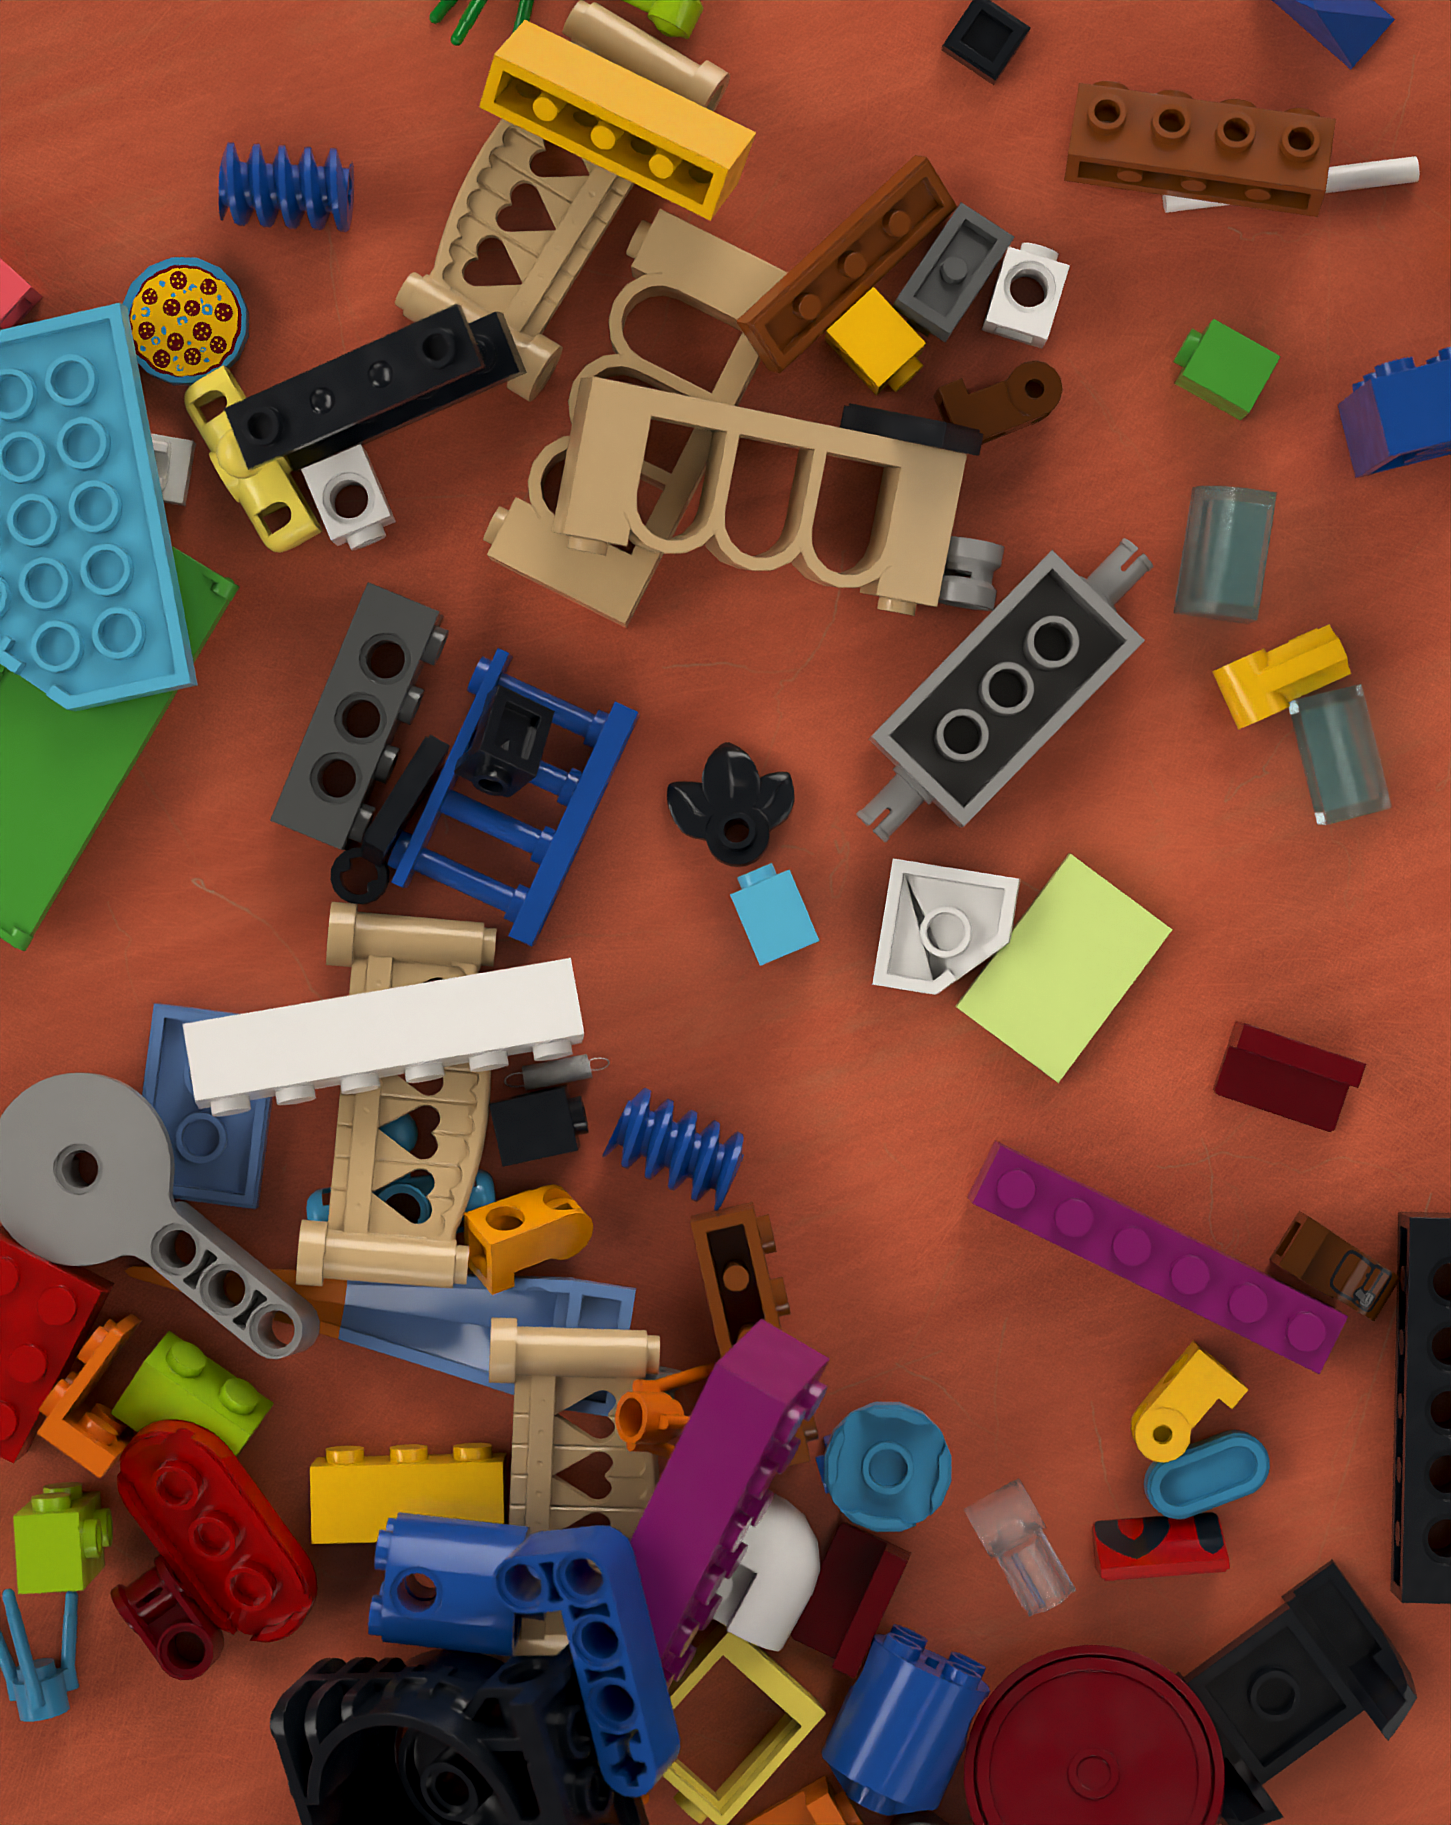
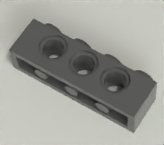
M369 582L367 583L270 821L340 850H348L352 840L362 843L363 837L369 829L376 812L375 807L367 804L376 781L384 784L388 782L399 757L400 749L391 744L400 722L411 725L421 704L425 690L417 687L416 683L425 662L433 666L436 665L448 637L449 630L440 627L444 616L439 611ZM388 643L399 645L405 655V663L401 672L392 678L377 677L371 666V659L375 650L381 645ZM359 703H373L380 713V725L371 736L357 738L348 728V714ZM346 761L355 771L356 783L349 794L335 798L326 791L323 785V775L327 767L332 763Z

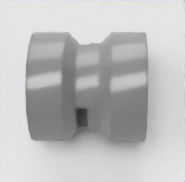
M951 536L938 603L966 609L993 611L997 593L992 585L993 573L1001 567L1004 546L983 540Z

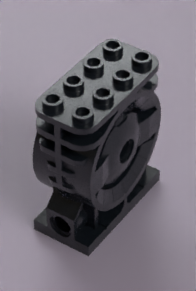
M569 1643L557 1655L512 1656L506 1663L481 1653L449 1649L425 1652L409 1659L405 1663L401 1658L396 1657L384 1658L379 1662L370 1657H355L347 1663L339 1658H324L314 1664L282 1694L271 1713V1734L276 1741L287 1776L289 1791L294 1799L302 1825H649L641 1796H624L614 1791L604 1779ZM406 1727L408 1729L402 1738L403 1728Z

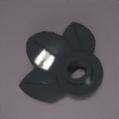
M730 742L721 744L710 755L702 772V783L673 782L667 788L668 807L680 831L686 836L707 841L711 854L719 862L731 867L751 865L764 855L769 845L770 831L788 819L795 801L790 773L775 772L759 777L756 765L750 756L740 747ZM741 824L749 829L747 838L737 843L729 841L725 837L727 830L733 825Z

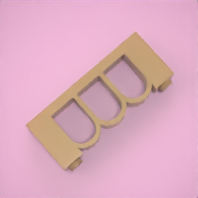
M659 209L652 224L645 220L641 221L628 246L626 255L634 258L631 269L632 277L636 278V280L630 282L622 289L612 305L608 321L612 348L615 354L602 356L589 363L573 381L568 399L571 424L573 422L581 378L598 377L606 379L611 376L626 375L637 378L661 391L738 406L761 361V358L736 320L788 272ZM649 297H671L742 331L712 393L642 359L630 349L624 339L623 329L628 314L636 304ZM694 428L672 474L643 460L640 479L663 490L646 524V528L653 535L663 539L673 537L706 471L713 432ZM563 436L545 446L532 464L528 478L531 504L515 497L509 510L501 506L496 510L483 537V541L491 544L487 556L491 561L627 628L664 553L651 552L635 546L630 555L608 543L606 556L569 549L570 536L552 532L555 514L549 510L545 503L543 489L547 475L558 462L566 458L570 436Z
M585 377L580 379L552 532L570 536L569 549L605 556L608 543L627 546L629 539L634 545L657 553H687L705 544L706 548L720 562L737 569L752 571L775 570L788 563H792L806 579L823 586L838 588L861 587L860 593L879 596L877 609L915 616L917 604L934 607L938 605L967 454L598 377ZM651 419L713 432L699 508L694 521L682 534L670 539H663L653 535L642 523L637 511V490ZM739 437L799 449L785 525L780 538L768 551L756 556H750L741 552L731 542L725 528V509ZM826 455L884 467L870 542L865 555L853 568L841 573L829 570L817 558L812 545V527Z

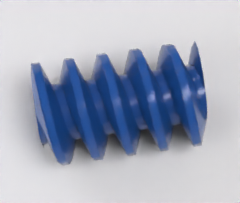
M232 142L227 143L219 172V214L221 221L224 220L229 207L234 223L238 226H245L248 224L255 208L260 225L270 228L274 224L279 210H281L285 225L289 229H296L300 225L306 211L311 227L314 230H322L325 227L330 213L333 214L336 227L340 232H347L350 229L354 201L353 162H351L349 168L342 167L337 148H330L324 166L316 165L311 147H304L298 165H291L285 145H279L272 163H265L260 144H253L247 162H240L235 144Z
M643 1088L631 1101L628 1100L602 1157L605 1158L620 1145L623 1147L622 1167L628 1169L643 1156L646 1158L645 1178L651 1180L664 1167L669 1168L668 1189L675 1191L687 1178L692 1179L691 1199L698 1202L710 1189L716 1191L714 1210L718 1211L744 1157V1154H742L743 1134L737 1131L725 1143L721 1144L719 1143L720 1123L715 1120L699 1134L696 1132V1111L689 1110L676 1123L673 1121L674 1101L666 1099L653 1112L650 1110L651 1090Z

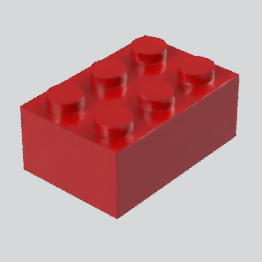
M0 1226V1457L14 1464L29 1451L37 1431L46 1418V1415L41 1413L39 1408L61 1379H66L114 1283L82 1266L62 1265L43 1259L22 1247L12 1238L4 1226Z

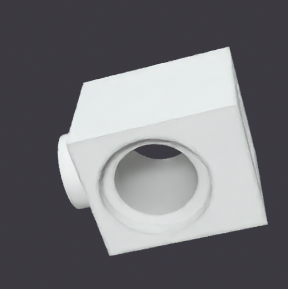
M1022 243L1020 250L1008 246L1003 257L982 331L1042 349L1048 339L1070 265L1058 262L1059 254L1041 245ZM1020 277L1033 278L1043 288L1044 301L1034 307L1022 306L1013 299L1010 292V284Z
M361 444L301 469L329 537L334 544L340 546L348 542L351 550H357L378 542L387 536L383 527L396 522L369 456ZM350 485L365 488L368 494V504L364 512L354 518L339 516L335 509V499L338 493Z

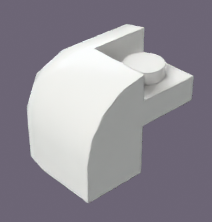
M774 1493V1497L756 1527L750 1525L742 1539V1542L748 1545V1549L741 1563L729 1580L725 1577L723 1578L716 1591L723 1598L713 1619L726 1625V1631L752 1644L779 1652L783 1649L813 1594L820 1572L818 1540L806 1516L789 1501Z

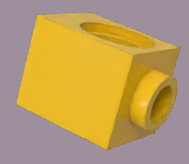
M874 287L826 330L825 341L876 396L887 385L895 392L899 391L924 366L917 357L923 353L926 345L925 341Z

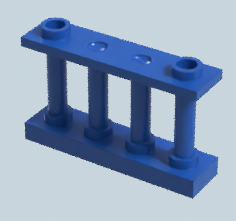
M497 648L492 660L483 656L479 660L467 687V691L476 695L413 835L402 831L392 850L387 866L396 869L391 883L402 888L409 887L416 871L506 912L504 919L514 923L508 936L529 946H535L640 714L615 701L609 714L599 709L595 715L507 675L506 671L513 657L510 653ZM498 684L555 711L552 719L553 724L584 737L583 744L593 748L583 772L572 767L568 773L541 760L537 776L529 782L557 795V803L567 807L557 830L545 826L543 831L453 790L459 777L454 773L457 760L472 748L487 694ZM443 813L532 854L530 861L539 864L540 867L531 887L528 888L519 884L517 889L427 849L426 847L441 814Z

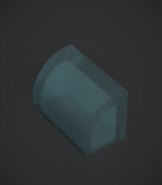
M1196 486L1192 488L1173 613L1248 625L1258 620L1276 492L1228 486Z
M1362 684L1290 701V707L1288 708L1317 825L1332 824L1392 808Z

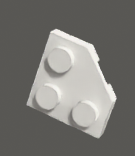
M893 858L872 985L932 995L942 992L1010 943L1021 879Z

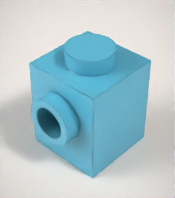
M770 863L737 877L741 890L730 894L760 966L820 941L790 869L777 874L773 864Z

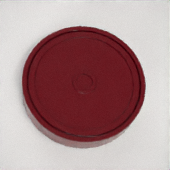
M1105 1645L1071 1646L1048 1652L1023 1664L1008 1675L987 1698L975 1719L966 1746L964 1785L973 1825L1220 1824L1225 1796L1224 1761L1222 1748L1213 1722L1202 1702L1177 1675L1153 1659L1134 1651Z

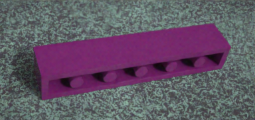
M996 1140L967 1196L972 1204L1318 1374L1321 1373L1348 1318L1347 1315L1335 1307Z

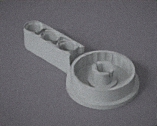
M66 1073L44 1079L32 1085L15 1098L0 1117V1222L12 1238L22 1247L47 1261L69 1266H89L105 1263L125 1255L136 1256L153 1267L252 1350L268 1359H280L306 1351L315 1343L319 1334L320 1320L314 1307L186 1201L175 1202L173 1197L175 1164L171 1140L157 1111L139 1092L129 1085L105 1075L96 1073ZM89 1152L97 1161L98 1175L91 1185L86 1183L80 1175V1159L75 1156L78 1153ZM182 1231L189 1233L196 1245V1254L189 1264L181 1261L175 1250V1241ZM231 1270L238 1273L245 1284V1295L239 1304L230 1301L225 1295L223 1288L224 1279ZM278 1311L288 1314L293 1320L295 1332L289 1344L282 1343L274 1335L272 1322Z

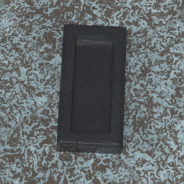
M849 403V406L844 405L840 428L976 456L980 454L984 435L979 433V429L851 403Z
M431 734L429 737L424 738L365 833L360 851L362 852L361 857L380 868L382 867L400 834L406 828L445 765L450 747L448 744Z

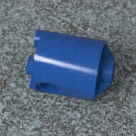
M402 1512L398 1513L397 1518H388L386 1530L379 1531L375 1552V1569L386 1571L385 1580L381 1583L379 1595H373L368 1620V1634L382 1636V1641L387 1643L510 1657L515 1656L523 1618L545 1621L547 1612L524 1614L516 1613L507 1608L495 1593L493 1575L496 1567L531 1535L530 1527ZM527 1566L534 1577L540 1579L538 1573L533 1568ZM413 1573L427 1575L436 1587L429 1588L421 1585Z
M893 1624L890 1633H887V1635H874L863 1671L855 1684L849 1688L821 1750L822 1758L828 1763L850 1799L869 1810L888 1816L923 1810L932 1811L939 1807L967 1744L966 1739L972 1718L980 1704L990 1693L988 1685L981 1680L986 1670V1667L957 1652H951L949 1658L946 1659L925 1649L928 1640L924 1636L896 1624Z

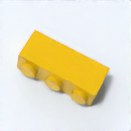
M488 1443L456 1444L453 1446V1454L428 1455L427 1445H395L389 1447V1456H364V1447L335 1446L326 1448V1457H316L310 1466L311 1544L376 1543L379 1531L386 1530L388 1518H397L399 1512L508 1524L506 1453H492V1445Z

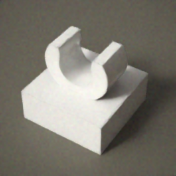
M151 434L164 503L186 506L196 443L192 440Z

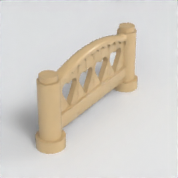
M580 0L570 12L563 27L562 33L571 38L572 43L713 112L728 86L730 73L708 60L702 65L697 64L596 2L590 5ZM501 119L474 160L458 192L440 241L433 270L430 275L426 274L424 277L416 272L411 273L400 288L395 305L403 309V316L413 322H417L455 304H461L468 323L495 311L503 313L527 372L509 380L507 388L531 402L548 382L563 350L562 346L542 335L634 183L583 158L582 160L589 172V176L539 177L531 171V161L535 155L546 151L545 139ZM527 183L533 185L538 190L556 230L507 232L498 226L497 218L502 209L512 205L511 195L513 190L518 185ZM487 238H497L504 243L522 281V285L472 286L465 281L464 270L470 262L479 260L478 247L482 241Z
M332 902L328 927L326 965L352 967L349 996L426 983L436 979L444 980L479 974L481 966H494L497 928H485L483 922L358 912V904ZM469 1063L443 1067L445 1076L442 1077L443 1086L438 1093L431 1096L421 1094L398 1075L379 1078L381 1087L367 1092L342 1094L340 1087L328 1221L302 1219L298 1246L296 1284L323 1286L324 1278L451 1289H453V1284L466 1285L469 1246L457 1245L456 1231L469 1202L484 1148L489 1116L491 1070L471 1072ZM421 1106L433 1107L440 1116L438 1127L431 1132L438 1144L437 1151L429 1159H418L379 1130V1128ZM415 1170H425L432 1175L435 1183L431 1193L426 1196V1199L432 1206V1214L424 1223H412L373 1194V1192Z
M491 1317L489 1383H515L509 1525L530 1527L531 1534L541 1531L564 1529L590 1513L599 1512L609 1518L611 1527L621 1531L629 1541L631 1540L659 1482V1464L657 1455L648 1452H629L627 1450L626 1442L620 1438L616 1429L615 1412L621 1397L625 1393L633 1391L632 1385L636 1379H645L646 1374L658 1375L660 1360L659 1335H647V1330L517 1326V1318ZM596 1391H608L616 1399L615 1406L608 1413V1417L613 1421L615 1428L610 1436L603 1439L592 1437L558 1414ZM594 1452H605L613 1460L612 1467L605 1474V1478L610 1482L612 1489L609 1495L602 1499L590 1498L555 1474ZM587 1559L589 1566L601 1574L599 1567ZM561 1611L547 1612L545 1621L523 1618L515 1656L557 1655L569 1643ZM484 1654L504 1663L511 1658L510 1656Z

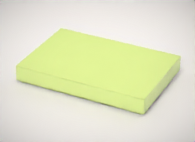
M1068 854L1012 929L1010 943L993 954L955 1007L1059 1083L1173 929L1072 854Z

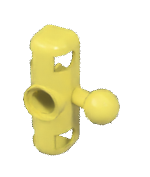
M223 365L193 383L184 395L186 410L208 446L210 459L234 499L241 503L265 546L273 552L281 553L295 548L321 533L322 528L290 474L293 468L287 455L254 470H248L225 411L207 422L199 407L220 397H226V407L246 399L244 392L231 371ZM289 507L291 510L289 523L272 534L263 517L272 514L280 508Z

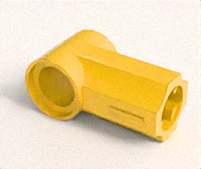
M1330 624L1304 633L1268 652L1263 648L1212 671L1238 730L1290 707L1289 702L1351 674L1348 657L1340 639L1333 632Z

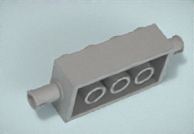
M1123 538L1119 542L1120 545L1087 579L1078 576L1051 550L868 739L895 765L893 771L896 775L862 810L856 813L868 827L886 808L890 810V813L873 830L882 841L886 843L896 829L923 802H926L928 805L933 802L959 828L964 827L1145 641L1117 613L1114 607L1135 583L1154 567L1152 562L1143 553L1125 571L1121 570V566L1139 549L1128 539Z

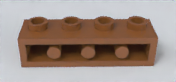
M1100 81L1093 85L1079 83L1064 181L1318 217L1327 187L1336 119L1320 117L1315 111L1305 108H1291L1284 112L1256 108L1251 102L1241 99H1227L1220 103L1193 99L1189 94L1177 90H1163L1157 94L1129 90L1125 85L1113 81Z
M753 1202L719 1209L718 1211L692 1215L690 1221L721 1358L760 1319L782 1331L779 1317L790 1315L791 1312L783 1277L770 1279L765 1254L777 1252L769 1214L756 1217ZM814 1414L809 1421L803 1419L794 1434L801 1442L788 1466L810 1461L807 1442L819 1439Z

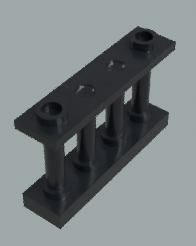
M455 304L224 408L248 470H254L287 455L293 472H302V468L357 445L367 444L527 372L503 313L495 311L468 323L461 304Z

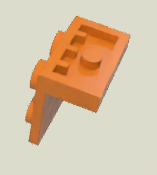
M132 1313L118 1323L109 1319L103 1327L99 1326L77 1356L79 1360L86 1364L81 1372L77 1374L72 1371L65 1380L61 1379L39 1408V1411L46 1415L47 1419L39 1428L37 1434L99 1478H102L119 1461L124 1448L133 1437L124 1431L128 1425L110 1414L111 1409L99 1403H96L92 1409L84 1401L142 1322L141 1319Z

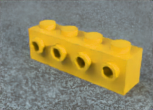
M527 20L523 21L494 54L479 108L710 221L737 186L756 132Z

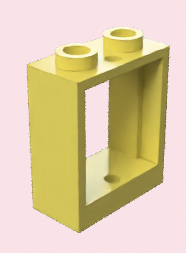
M719 1623L698 1646L690 1665L678 1682L672 1681L668 1692L673 1710L721 1656L724 1655L786 1711V1714L716 1792L678 1758L664 1773L663 1777L679 1790L673 1797L675 1802L699 1824H702L709 1817L717 1825H727L826 1714L820 1702L758 1645L726 1631V1625Z

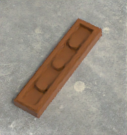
M913 156L736 320L769 371L781 373L958 208L927 157Z

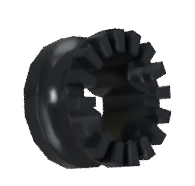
M354 847L344 851L335 859L331 868L330 880L334 891L341 899L349 903L368 904L378 900L386 892L387 886L390 883V870L386 860L381 868L375 865L378 879L368 882V893L359 895L349 891L342 879L343 872L352 870V859L362 856L361 848Z

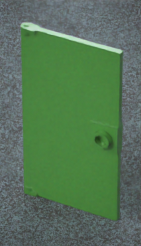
M172 546L192 657L195 663L240 586L235 584L231 578L223 577ZM0 664V938L11 944L14 948L22 951L27 950L40 924L178 690L80 711H71L46 696L45 692L20 675L14 674Z

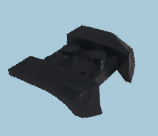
M1330 1560L1281 1596L1285 1601L1284 1604L1184 1677L1180 1672L1175 1674L1202 1702L1218 1734L1223 1754L1225 1796L1220 1820L1222 1825H1263L1283 1818L1284 1816L1263 1787L1264 1783L1364 1710L1387 1741H1389L1417 1699L1412 1675L1383 1628L1333 1560Z

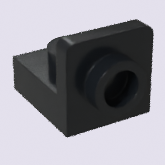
M498 684L487 694L472 748L457 760L454 773L471 781L473 786L483 793L511 797L537 776L555 711Z

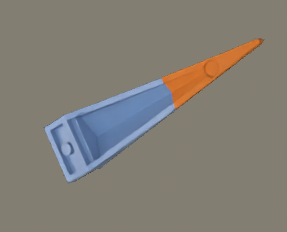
M134 1265L125 1270L132 1278L182 1292L151 1266ZM269 1269L314 1307L320 1320L319 1334L397 1357L514 1395L515 1383H489L491 1317L517 1318V1326L630 1330L636 1288L575 1279L574 1277L514 1276V1287L492 1295L475 1274H467L466 1285L453 1284V1289L324 1278L323 1286L296 1284V1270ZM231 1270L224 1279L223 1288L228 1299L235 1304H239L245 1295V1284L240 1275ZM278 1311L275 1314L274 1320L294 1326L293 1320L288 1314L282 1311ZM596 1391L565 1410L608 1417V1413L616 1404V1399L608 1391Z

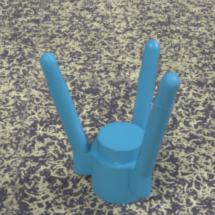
M5 1589L2 1593V1598L19 1666L16 1667L0 1630V1668L6 1681L9 1700L16 1701L19 1718L23 1722L41 1721L59 1716L70 1709L67 1692L79 1688L75 1668L78 1593L76 1591H67L65 1595L61 1667L56 1668L53 1658L33 1660L15 1592L12 1589Z

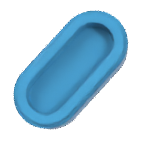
M1228 1430L1188 1445L1185 1453L1176 1460L1166 1463L1153 1461L1145 1474L1144 1491L1148 1501L1162 1515L1172 1519L1189 1518L1257 1491L1264 1484L1269 1474V1456L1263 1444L1251 1434L1241 1430Z

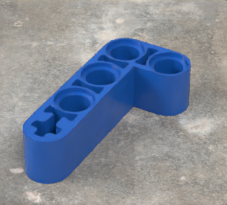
M598 1525L541 1531L531 1534L496 1567L493 1575L495 1593L507 1608L516 1613L532 1614L561 1611L604 1779L614 1791L624 1796L638 1797L645 1795L677 1759L680 1752V1736L634 1550L630 1541L623 1533L611 1526ZM587 1559L599 1567L601 1574L589 1566ZM527 1566L533 1568L538 1573L540 1579L534 1577ZM603 1623L609 1625L615 1631L617 1637L610 1634ZM619 1686L626 1689V1691L631 1695L632 1699L626 1696L620 1690Z

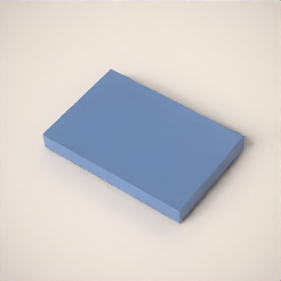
M154 1003L142 1096L157 1111L171 1140L175 1164L174 1199L257 1209L259 1207L273 1097L250 1100L251 1110L228 1116H212L211 1107L199 1109L195 1102L183 1024L238 1015L240 1013Z

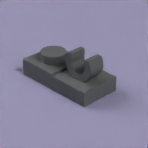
M961 202L896 298L892 307L908 318L907 323L927 337L931 333L946 343L1007 251L1014 236Z

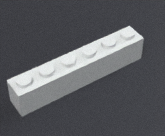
M571 958L183 1024L195 1102L199 1109L211 1107L212 1116L215 1117L247 1112L251 1110L250 1100L276 1096L277 1105H291L316 1099L315 1089L341 1085L342 1094L367 1092L381 1087L379 1078L405 1074L407 1083L435 1080L445 1076L443 1067L469 1063L471 1072L494 1070L508 1066V1056L533 1052L535 1061L562 1058L573 1054L571 1045L582 1043L584 1038V1028Z

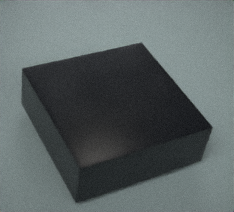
M972 0L942 45L941 50L992 85H995L1029 34L1031 27L991 0Z

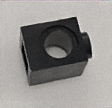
M567 1084L493 1100L489 1104L503 1167L578 1151L580 1148L578 1135L589 1133L582 1097L570 1098Z

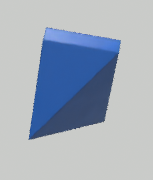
M1272 0L1350 70L1395 20L1374 0Z

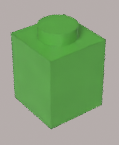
M1213 319L1204 329L1203 333L1193 328L1188 333L1173 360L1174 363L1183 367L1174 384L1241 421L1251 411L1281 356Z

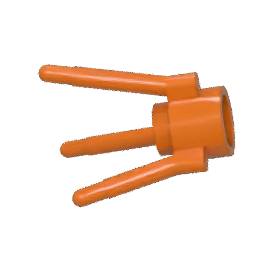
M717 1362L704 1366L701 1365L655 1380L636 1379L632 1385L633 1391L627 1392L621 1397L615 1412L616 1429L620 1438L626 1442L627 1450L629 1452H648L670 1459L676 1446L667 1442L677 1437L682 1430L684 1431L690 1416H684L681 1404L677 1400L672 1399L665 1391L710 1377Z

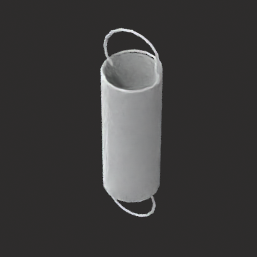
M587 1054L531 1064L522 1067L523 1073L518 1072L509 1075L523 1074L524 1085H508L506 1079L509 1076L504 1079V1083L509 1087L524 1086L527 1091L534 1088L589 1079L590 1076L592 1078L591 1070L604 1069H591V1060L605 1059L608 1061V1065L610 1061L601 1057L588 1060Z

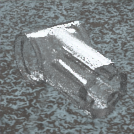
M1019 1478L964 1508L985 1550L991 1559L996 1557L1007 1576L1006 1579L1029 1617L1036 1613L1048 1611L1062 1603L1070 1594L1076 1591L1074 1584L1043 1529L1047 1528Z

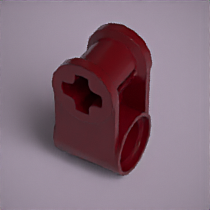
M159 1554L154 1558V1567L128 1586L118 1584L111 1589L110 1595L121 1617L140 1636L160 1664L161 1669L175 1679L193 1680L203 1675L220 1657L224 1647V1636L222 1630L209 1620L194 1601L195 1597L180 1582L163 1556ZM161 1587L163 1589L161 1593L150 1601L146 1602L144 1600V1597L156 1588ZM189 1631L197 1634L202 1639L205 1646V1655L202 1660L190 1661L179 1654L176 1647L178 1633Z

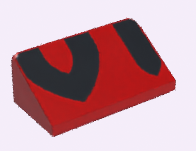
M1213 1512L1199 1513L1185 1519L1154 1516L1102 1520L1093 1523L1092 1526L1095 1568L1104 1581L1219 1573L1230 1569L1220 1519Z

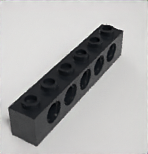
M1398 1212L1397 1275L1401 1279L1397 1284L1391 1592L1402 1603L1451 1604V1543L1440 1549L1431 1548L1428 1543V1534L1431 1527L1440 1520H1451V1481L1444 1485H1433L1429 1477V1471L1433 1462L1441 1456L1451 1455V1419L1445 1422H1435L1431 1416V1404L1435 1397L1442 1392L1451 1391V1356L1438 1359L1432 1351V1341L1436 1333L1443 1328L1451 1327V1294L1438 1295L1433 1286V1278L1436 1271L1442 1265L1451 1263V1213Z

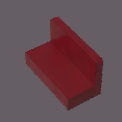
M1235 1021L1213 1091L1219 1096L1327 1132H1332L1336 1128L1349 1086L1359 1088L1366 1064L1246 1023Z
M847 1522L841 1523L820 1567L813 1594L791 1632L792 1639L833 1658L832 1668L855 1678L904 1572L911 1552Z

